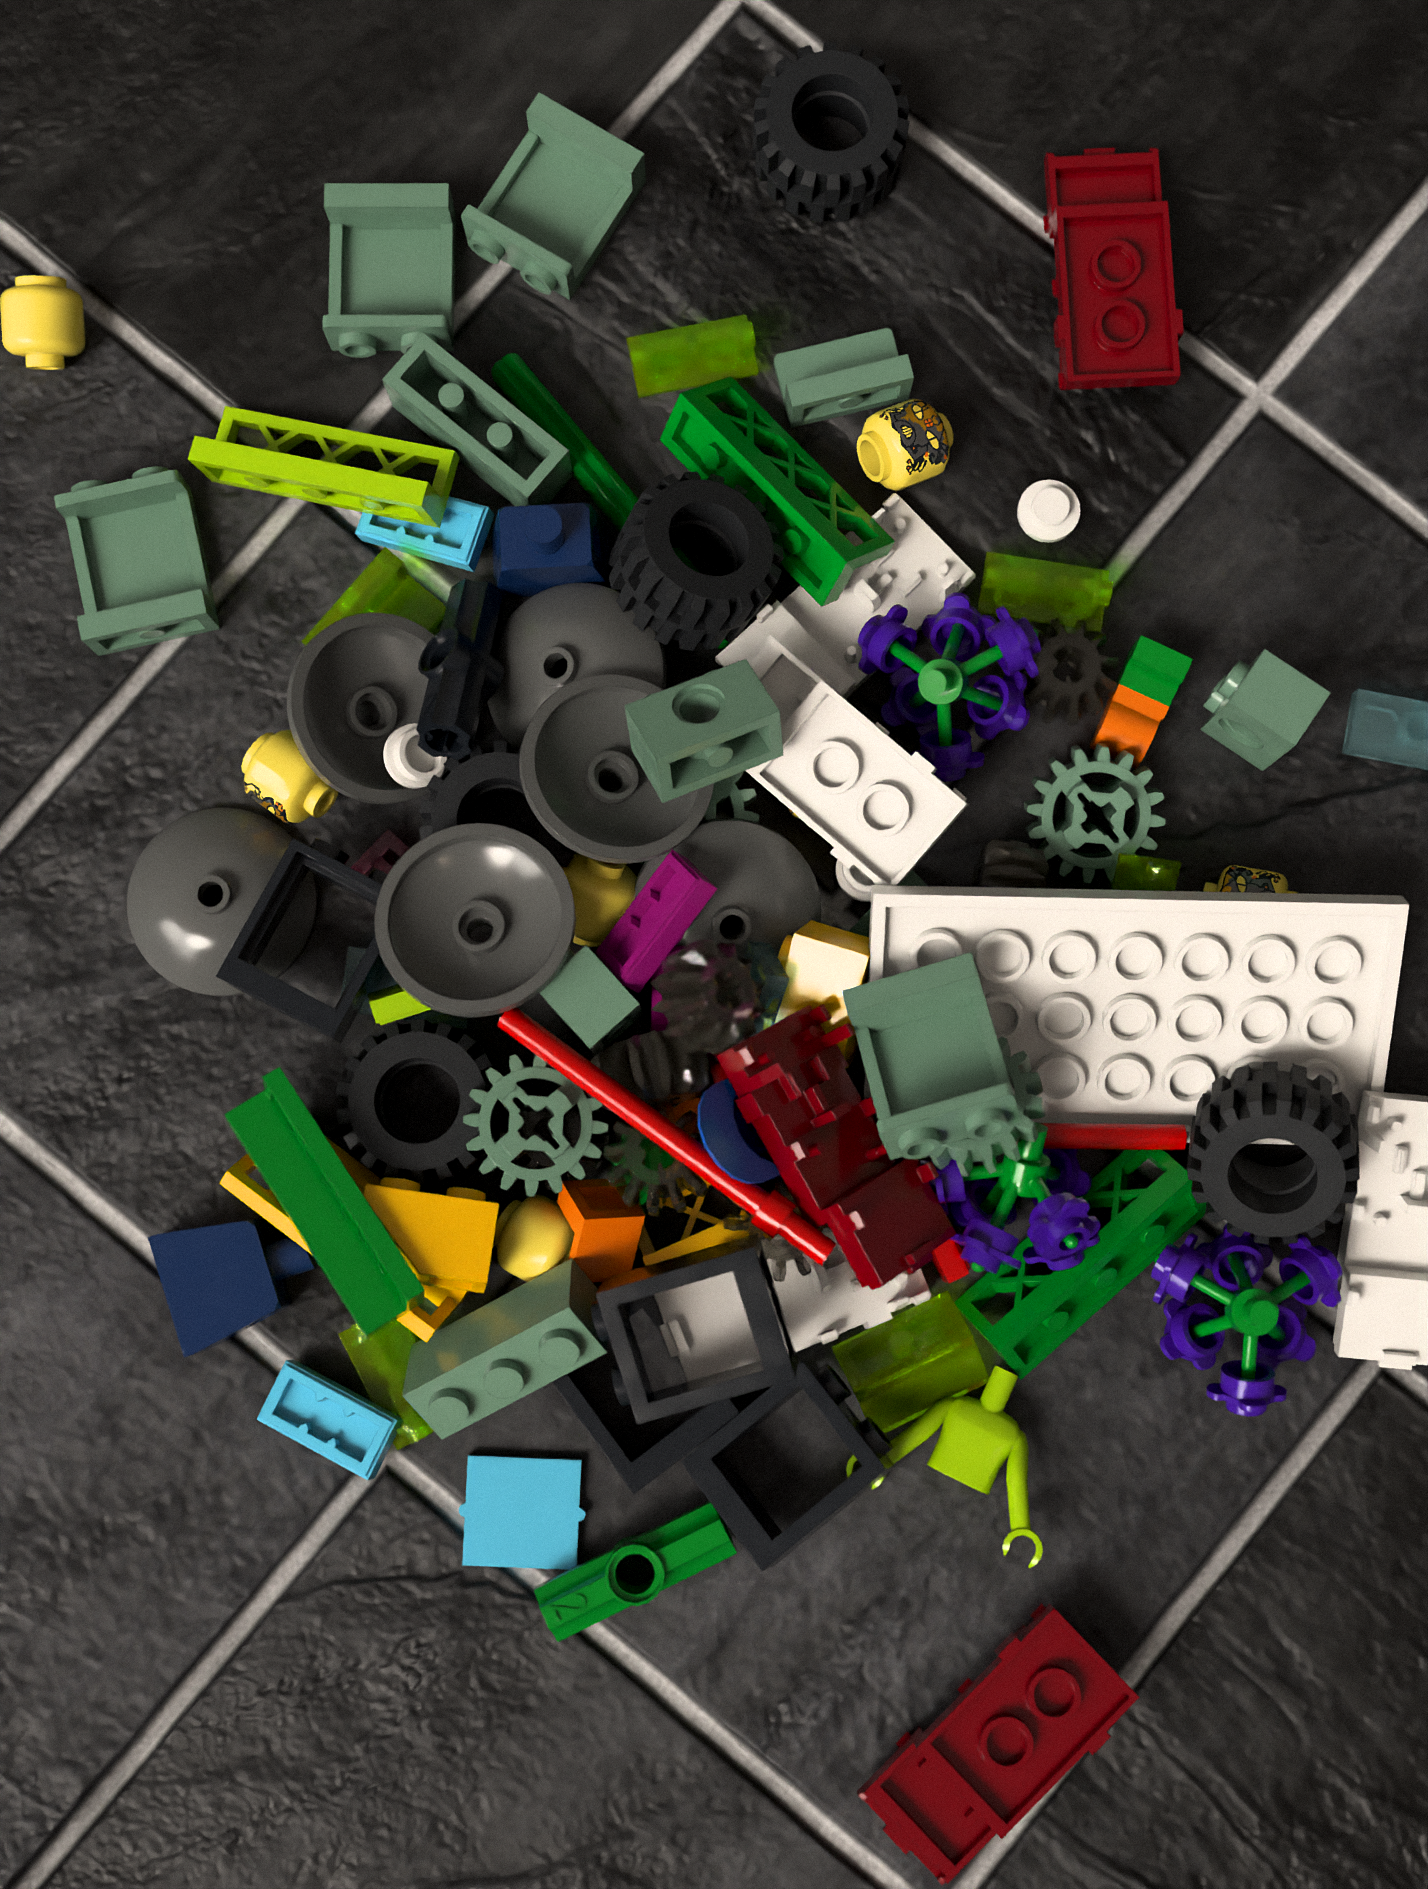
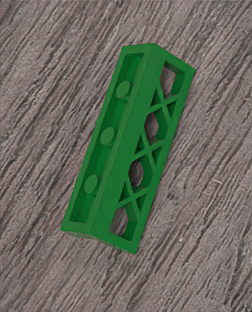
M731 376L680 393L659 440L690 472L698 471L701 479L708 480L710 474L724 477V485L734 489L736 484L748 490L745 497L749 501L755 503L759 500L768 510L764 516L765 521L775 522L780 533L775 541L776 544L783 546L784 559L780 565L821 607L839 599L856 568L888 555L895 540ZM725 401L740 418L723 413L715 404ZM753 443L772 449L781 459L763 454ZM795 485L813 490L822 501L806 497ZM837 527L854 532L864 543L854 546Z
M279 1066L262 1077L264 1085L262 1092L225 1113V1119L361 1332L368 1339L423 1303L425 1289Z
M1124 1150L1092 1179L1091 1188L1086 1195L1076 1196L1087 1201L1090 1206L1088 1212L1092 1208L1112 1207L1111 1221L1099 1231L1100 1241L1096 1245L1084 1250L1085 1259L1080 1264L1066 1270L1054 1271L1051 1275L1032 1276L1033 1264L1026 1263L1023 1258L1024 1250L1033 1246L1032 1241L1027 1237L1016 1247L1012 1256L1022 1262L1020 1270L1001 1264L997 1274L987 1272L954 1302V1305L992 1345L1004 1363L1022 1380L1154 1261L1155 1256L1161 1254L1169 1243L1173 1244L1205 1215L1206 1203L1197 1204L1191 1192L1192 1180H1188L1187 1170L1164 1150ZM1147 1159L1164 1172L1146 1189L1127 1190L1128 1176ZM1016 1292L1014 1308L994 1326L978 1311L997 1293Z

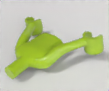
M995 1365L980 1399L962 1395L958 1397H945L938 1401L912 1425L890 1441L893 1449L887 1455L893 1463H896L924 1443L942 1425L939 1439L927 1465L989 1495L997 1474L1008 1457L1006 1484L1011 1531L1008 1532L1004 1539L1003 1553L1006 1556L1010 1543L1015 1537L1022 1535L1029 1537L1036 1546L1035 1553L1028 1565V1568H1031L1040 1561L1043 1546L1039 1535L1031 1529L1028 1441L1025 1433L1020 1430L1017 1421L1003 1411L1019 1376ZM854 1455L851 1456L847 1463L846 1472L848 1478L854 1473L858 1462ZM886 1475L872 1485L871 1490L880 1486L886 1479Z

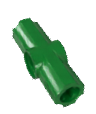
M707 1501L640 1535L623 1538L612 1549L535 1586L534 1593L549 1630L553 1633L557 1642L630 1606L649 1603L660 1591L737 1554V1549L724 1520L710 1501ZM631 1554L643 1555L650 1560L655 1573L645 1584L638 1586L630 1585L619 1575L617 1565L620 1560Z

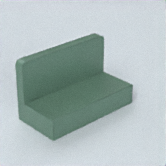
M889 328L775 355L773 362L790 428L906 401L909 399L914 380L908 354L898 355L894 336Z

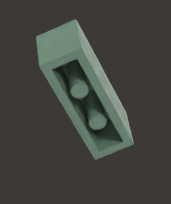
M422 333L382 379L391 404L397 411L445 449L455 450L460 457L459 461L514 506L548 505L573 476L570 454L567 448L425 333Z
M571 1258L438 1330L427 1343L423 1340L414 1343L410 1348L403 1398L443 1440L606 1354L608 1341L602 1342L599 1339L591 1315V1302L597 1301L595 1293L598 1288Z

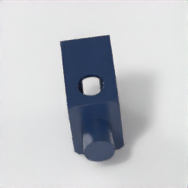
M590 504L530 505L498 509L492 533L494 586L503 593V598L532 597L551 587L577 582L598 584L611 588L609 581L611 565L608 564L610 557V533L608 527Z
M265 1219L245 1220L161 1233L148 1237L184 1357L207 1351L291 1305V1298L285 1279L317 1268V1262L313 1255L291 1238L286 1237L273 1242Z

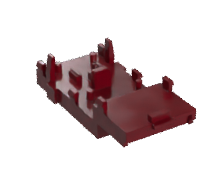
M1114 148L1084 149L1083 155L1054 156V153L1046 152L1044 167L1047 215L1043 216L1045 233H1049V238H1054L1056 278L1052 280L1053 296L1058 297L1059 315H1057L1053 327L1055 348L1061 347L1059 351V389L1175 385L1181 376L1178 342L1184 333L1182 309L1176 310L1169 208L1168 201H1162L1158 148H1150L1148 152L1115 153Z
M824 1004L814 1009L808 1005L720 1053L716 1057L739 1097L735 1100V1103L746 1123H753L804 1219L815 1228L828 1223L861 1286H869L871 1290L884 1286L905 1270H907L908 1274L916 1272L934 1259L931 1252L956 1235V1232L928 1181L939 1176L932 1161L919 1166L916 1159L890 1160L879 1136L878 1128L871 1115L876 1113L873 1098L870 1096L864 1100L861 1099L845 1070V1067L849 1065L837 1043L855 1034L849 1022L825 1033L821 1024L831 1019Z
M1041 1604L1030 1615L1034 1620L1027 1627L1023 1624L994 1650L998 1657L974 1681L968 1678L957 1689L960 1695L925 1731L919 1727L912 1735L906 1732L896 1743L899 1749L857 1790V1795L862 1801L864 1800L886 1823L882 1830L905 1855L911 1850L931 1871L941 1885L944 1883L948 1884L996 1834L1003 1839L1087 1751L1094 1755L1111 1737L1107 1730L1139 1699V1696L1051 1604L1046 1608Z

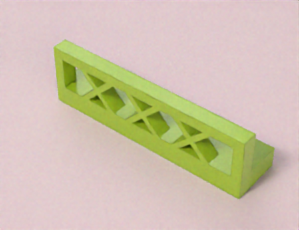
M229 406L224 408L216 439L194 436L188 460L209 480L215 483L437 528L441 526L460 459L455 450ZM240 427L260 430L269 445L260 449L235 444ZM273 433L284 436L276 440ZM311 440L319 443L325 457L321 460L285 453L301 442ZM329 444L341 447L332 451ZM367 451L376 454L383 468L376 472L341 464L360 452ZM387 456L397 457L398 459L390 463ZM420 462L438 465L432 486L429 482L399 475Z

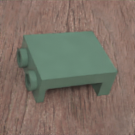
M538 92L526 111L528 132L478 209L467 205L461 214L468 240L467 243L481 258L493 264H498L502 260L519 270L523 280L537 291L548 295L555 291L571 300L645 184V155L635 147Z
M324 183V209L330 222L328 315L323 316L322 329L331 350L356 358L373 356L376 354V351H401L405 354L422 333H425L444 350L454 351L456 210L449 183Z
M160 466L147 467L134 472L131 479L107 483L102 480L83 481L73 485L71 492L54 496L56 510L64 517L67 524L85 613L84 615L77 616L81 641L98 656L220 629L192 491L178 470H169L166 467Z
M971 952L842 990L847 1014L858 1040L878 1117L876 1124L879 1136L890 1160L899 1157L907 1159L927 1157L937 1152L941 1145L968 1137L974 1140L993 1138L1006 1131L1008 1126L1022 1122Z

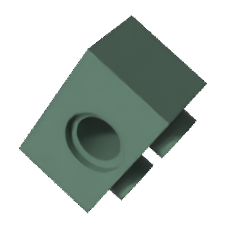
M1264 649L1249 665L1239 660L1227 676L1224 675L1203 704V707L1212 713L1200 730L1261 771H1264L1296 746L1331 692Z
M747 659L712 670L705 675L666 690L652 693L640 700L624 705L631 749L662 803L783 756L780 710Z
M587 945L576 954L570 949L568 957L558 974L540 992V995L595 1056L609 1047L643 1016L641 1006Z

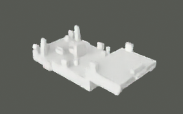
M893 493L882 503L884 508H880L871 516L895 540L888 555L856 568L839 599L823 607L801 585L781 603L777 600L772 606L765 604L757 612V619L715 657V661L723 667L747 659L750 663L766 644V639L772 635L816 674L821 672L832 682L831 686L846 699L879 669L877 667L873 673L864 674L858 668V663L862 658V648L858 644V637L861 629L870 618L876 615L886 616L891 607L900 604L908 610L904 623L918 633L922 629L924 618L929 614H937L944 607L946 597L951 593H961L973 582L976 574L899 495ZM852 531L845 535L854 546L864 543Z
M770 635L766 639V644L749 664L780 710L783 756L745 771L834 847L830 853L848 869H853L856 866L874 881L876 885L899 886L968 806V803L965 802L967 798L956 788L951 790L934 775L937 768L921 754L915 752L913 755H910L888 736L890 732L878 722L874 724L831 686L832 682L821 672L816 674Z
M1363 1090L1358 1119L1360 1180H1357L1358 1192L1353 1204L1346 1203L1345 1216L1343 1218L1337 1258L1343 1274L1340 1289L1341 1302L1338 1304L1333 1335L1334 1351L1338 1357L1377 1360L1379 1367L1412 1370V1366H1416V1364L1428 1365V1096Z
M828 1223L816 1227V1229L837 1243V1246L822 1266L778 1234L774 1239L768 1235L760 1238L796 1352L819 1342H822L823 1345L838 1339V1334L862 1324L865 1329L872 1328L893 1319L890 1312L902 1309L912 1303L917 1306L929 1301L931 1298V1292L921 1268L912 1274H908L907 1270H905L884 1286L871 1290L869 1286L862 1287ZM733 1271L653 1294L664 1324L658 1327L670 1357H678L687 1382L761 1361Z

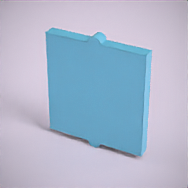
M469 1454L466 1501L459 1507V1514L465 1517L462 1565L564 1570L577 1566L579 1522L584 1520L586 1516V1510L580 1507L582 1459Z

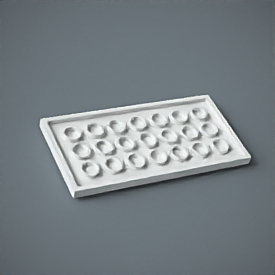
M872 885L869 930L870 963L868 966L867 983L971 952L997 1038L1001 1036L1007 1038L1011 1050L1010 1057L1018 1052L1025 1051L1032 1067L1030 1072L1039 1073L1044 1091L1037 1096L1042 1098L1046 1112L1045 1117L1030 1119L1033 1122L1184 1124L1187 1134L1186 1143H1190L1192 1118L1196 1116L1197 1103L1203 1093L1211 1095L1213 1082L1221 1076H1225L1230 1081H1233L1235 1079V1069L1248 1064L1253 1072L1263 1071V1062H1278V1070L1290 1072L1292 1064L1307 1068V1078L1314 1080L1319 1074L1332 1082V1095L1343 1092L1350 1102V1114L1356 1115L1358 1123L1363 1090L1384 1092L1409 903L1400 895ZM864 1064L862 1100L872 1096ZM873 1114L874 1121H878L877 1114ZM1261 1139L1249 1143L1295 1145L1281 1139Z

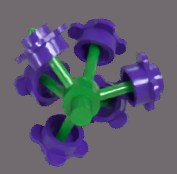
M963 593L949 594L944 601V607L937 614L927 615L922 622L924 636L931 640L935 651L942 656L941 659H935L928 663L913 653L917 642V633L913 628L904 623L908 610L900 604L891 607L886 616L876 615L870 618L861 629L858 637V644L862 648V658L858 663L859 670L864 674H871L878 667L885 673H892L889 678V683L892 687L889 701L880 709V717L883 723L892 728L902 725L914 729L920 737V750L913 751L910 755H913L915 752L921 754L937 768L934 775L943 782L959 780L966 775L967 768H978L985 763V755L983 753L972 752L971 735L967 731L952 728L951 703L960 698L966 699L969 716L976 723V734L980 738L992 740L1000 731L1006 729L1020 731L1027 725L1030 711L1026 708L1023 695L1027 685V678L1019 670L1025 668L1031 678L1039 675L1032 656L1041 652V645L1038 640V631L1032 628L1028 620L1022 617L1014 621L1006 608L1000 606L996 609L1000 620L997 623L992 616L982 615L976 608L971 606L970 598ZM987 640L990 649L973 657L977 653L981 642ZM995 661L998 662L1006 673L1003 678L995 675L984 676L973 687L969 686V675ZM904 664H906V665H908L910 668H912L913 670H915V671L918 672V673H917V674H914L913 671H912L910 668L902 667V666H903Z
M1034 1122L1038 1133V1138L1035 1142L1019 1138L1017 1146L1021 1158L1017 1162L1004 1154L1003 1162L997 1163V1172L990 1174L983 1164L973 1166L969 1176H961L956 1160L951 1159L949 1164L942 1170L935 1168L939 1176L928 1181L950 1221L964 1230L962 1235L956 1233L950 1240L964 1246L960 1258L972 1264V1269L975 1272L986 1270L997 1274L1001 1264L1020 1270L1022 1262L1012 1257L1019 1239L1003 1231L1006 1225L1012 1224L1017 1218L1015 1207L1017 1196L1032 1198L1033 1204L1036 1206L1029 1216L1030 1227L1028 1228L1027 1235L1032 1241L1033 1246L1025 1249L1023 1252V1258L1026 1263L1045 1262L1050 1270H1066L1080 1264L1085 1259L1084 1250L1096 1245L1101 1239L1098 1232L1101 1225L1096 1216H1088L1089 1204L1085 1199L1076 1197L1086 1195L1092 1184L1090 1174L1083 1171L1076 1157L1078 1149H1044L1048 1128L1041 1123ZM932 1159L921 1160V1165L932 1161ZM999 1177V1181H998V1182H995V1181H993V1180L986 1179V1178Z
M1226 1224L1223 1228V1233L1218 1235L1212 1242L1201 1243L1194 1249L1198 1236L1191 1232L1180 1248L1169 1243L1162 1253L1157 1254L1154 1258L1155 1265L1151 1278L1160 1282V1285L1153 1297V1302L1160 1305L1167 1294L1173 1297L1167 1300L1163 1307L1167 1323L1164 1328V1335L1160 1339L1161 1350L1168 1359H1186L1191 1361L1196 1369L1203 1371L1214 1366L1216 1362L1215 1353L1223 1346L1225 1330L1233 1328L1244 1334L1242 1360L1224 1363L1221 1366L1220 1383L1208 1384L1206 1395L1213 1400L1225 1401L1226 1409L1234 1414L1241 1416L1262 1415L1267 1411V1405L1287 1399V1390L1283 1386L1275 1384L1276 1373L1274 1370L1277 1369L1279 1363L1293 1359L1307 1362L1315 1355L1317 1344L1307 1334L1304 1324L1307 1311L1303 1304L1313 1305L1321 1300L1328 1307L1338 1305L1341 1302V1295L1337 1290L1338 1280L1343 1274L1342 1268L1330 1250L1320 1245L1313 1247L1304 1235L1298 1234V1243L1289 1244L1293 1253L1282 1259L1279 1264V1274L1283 1283L1268 1293L1254 1288L1253 1285L1258 1282L1263 1275L1264 1269L1269 1267L1273 1261V1252L1269 1245L1254 1242V1238L1246 1231L1240 1238L1228 1233ZM1206 1268L1212 1271L1217 1283L1203 1276ZM1197 1288L1225 1304V1315L1219 1316L1212 1307L1202 1303L1188 1306L1186 1301ZM1291 1295L1295 1298V1299H1286V1298H1288V1297L1291 1296Z

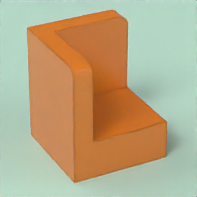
M623 1179L562 1181V1191L559 1192L557 1204L575 1233L569 1259L573 1258L592 1282H603L604 1278L631 1271L645 1215Z

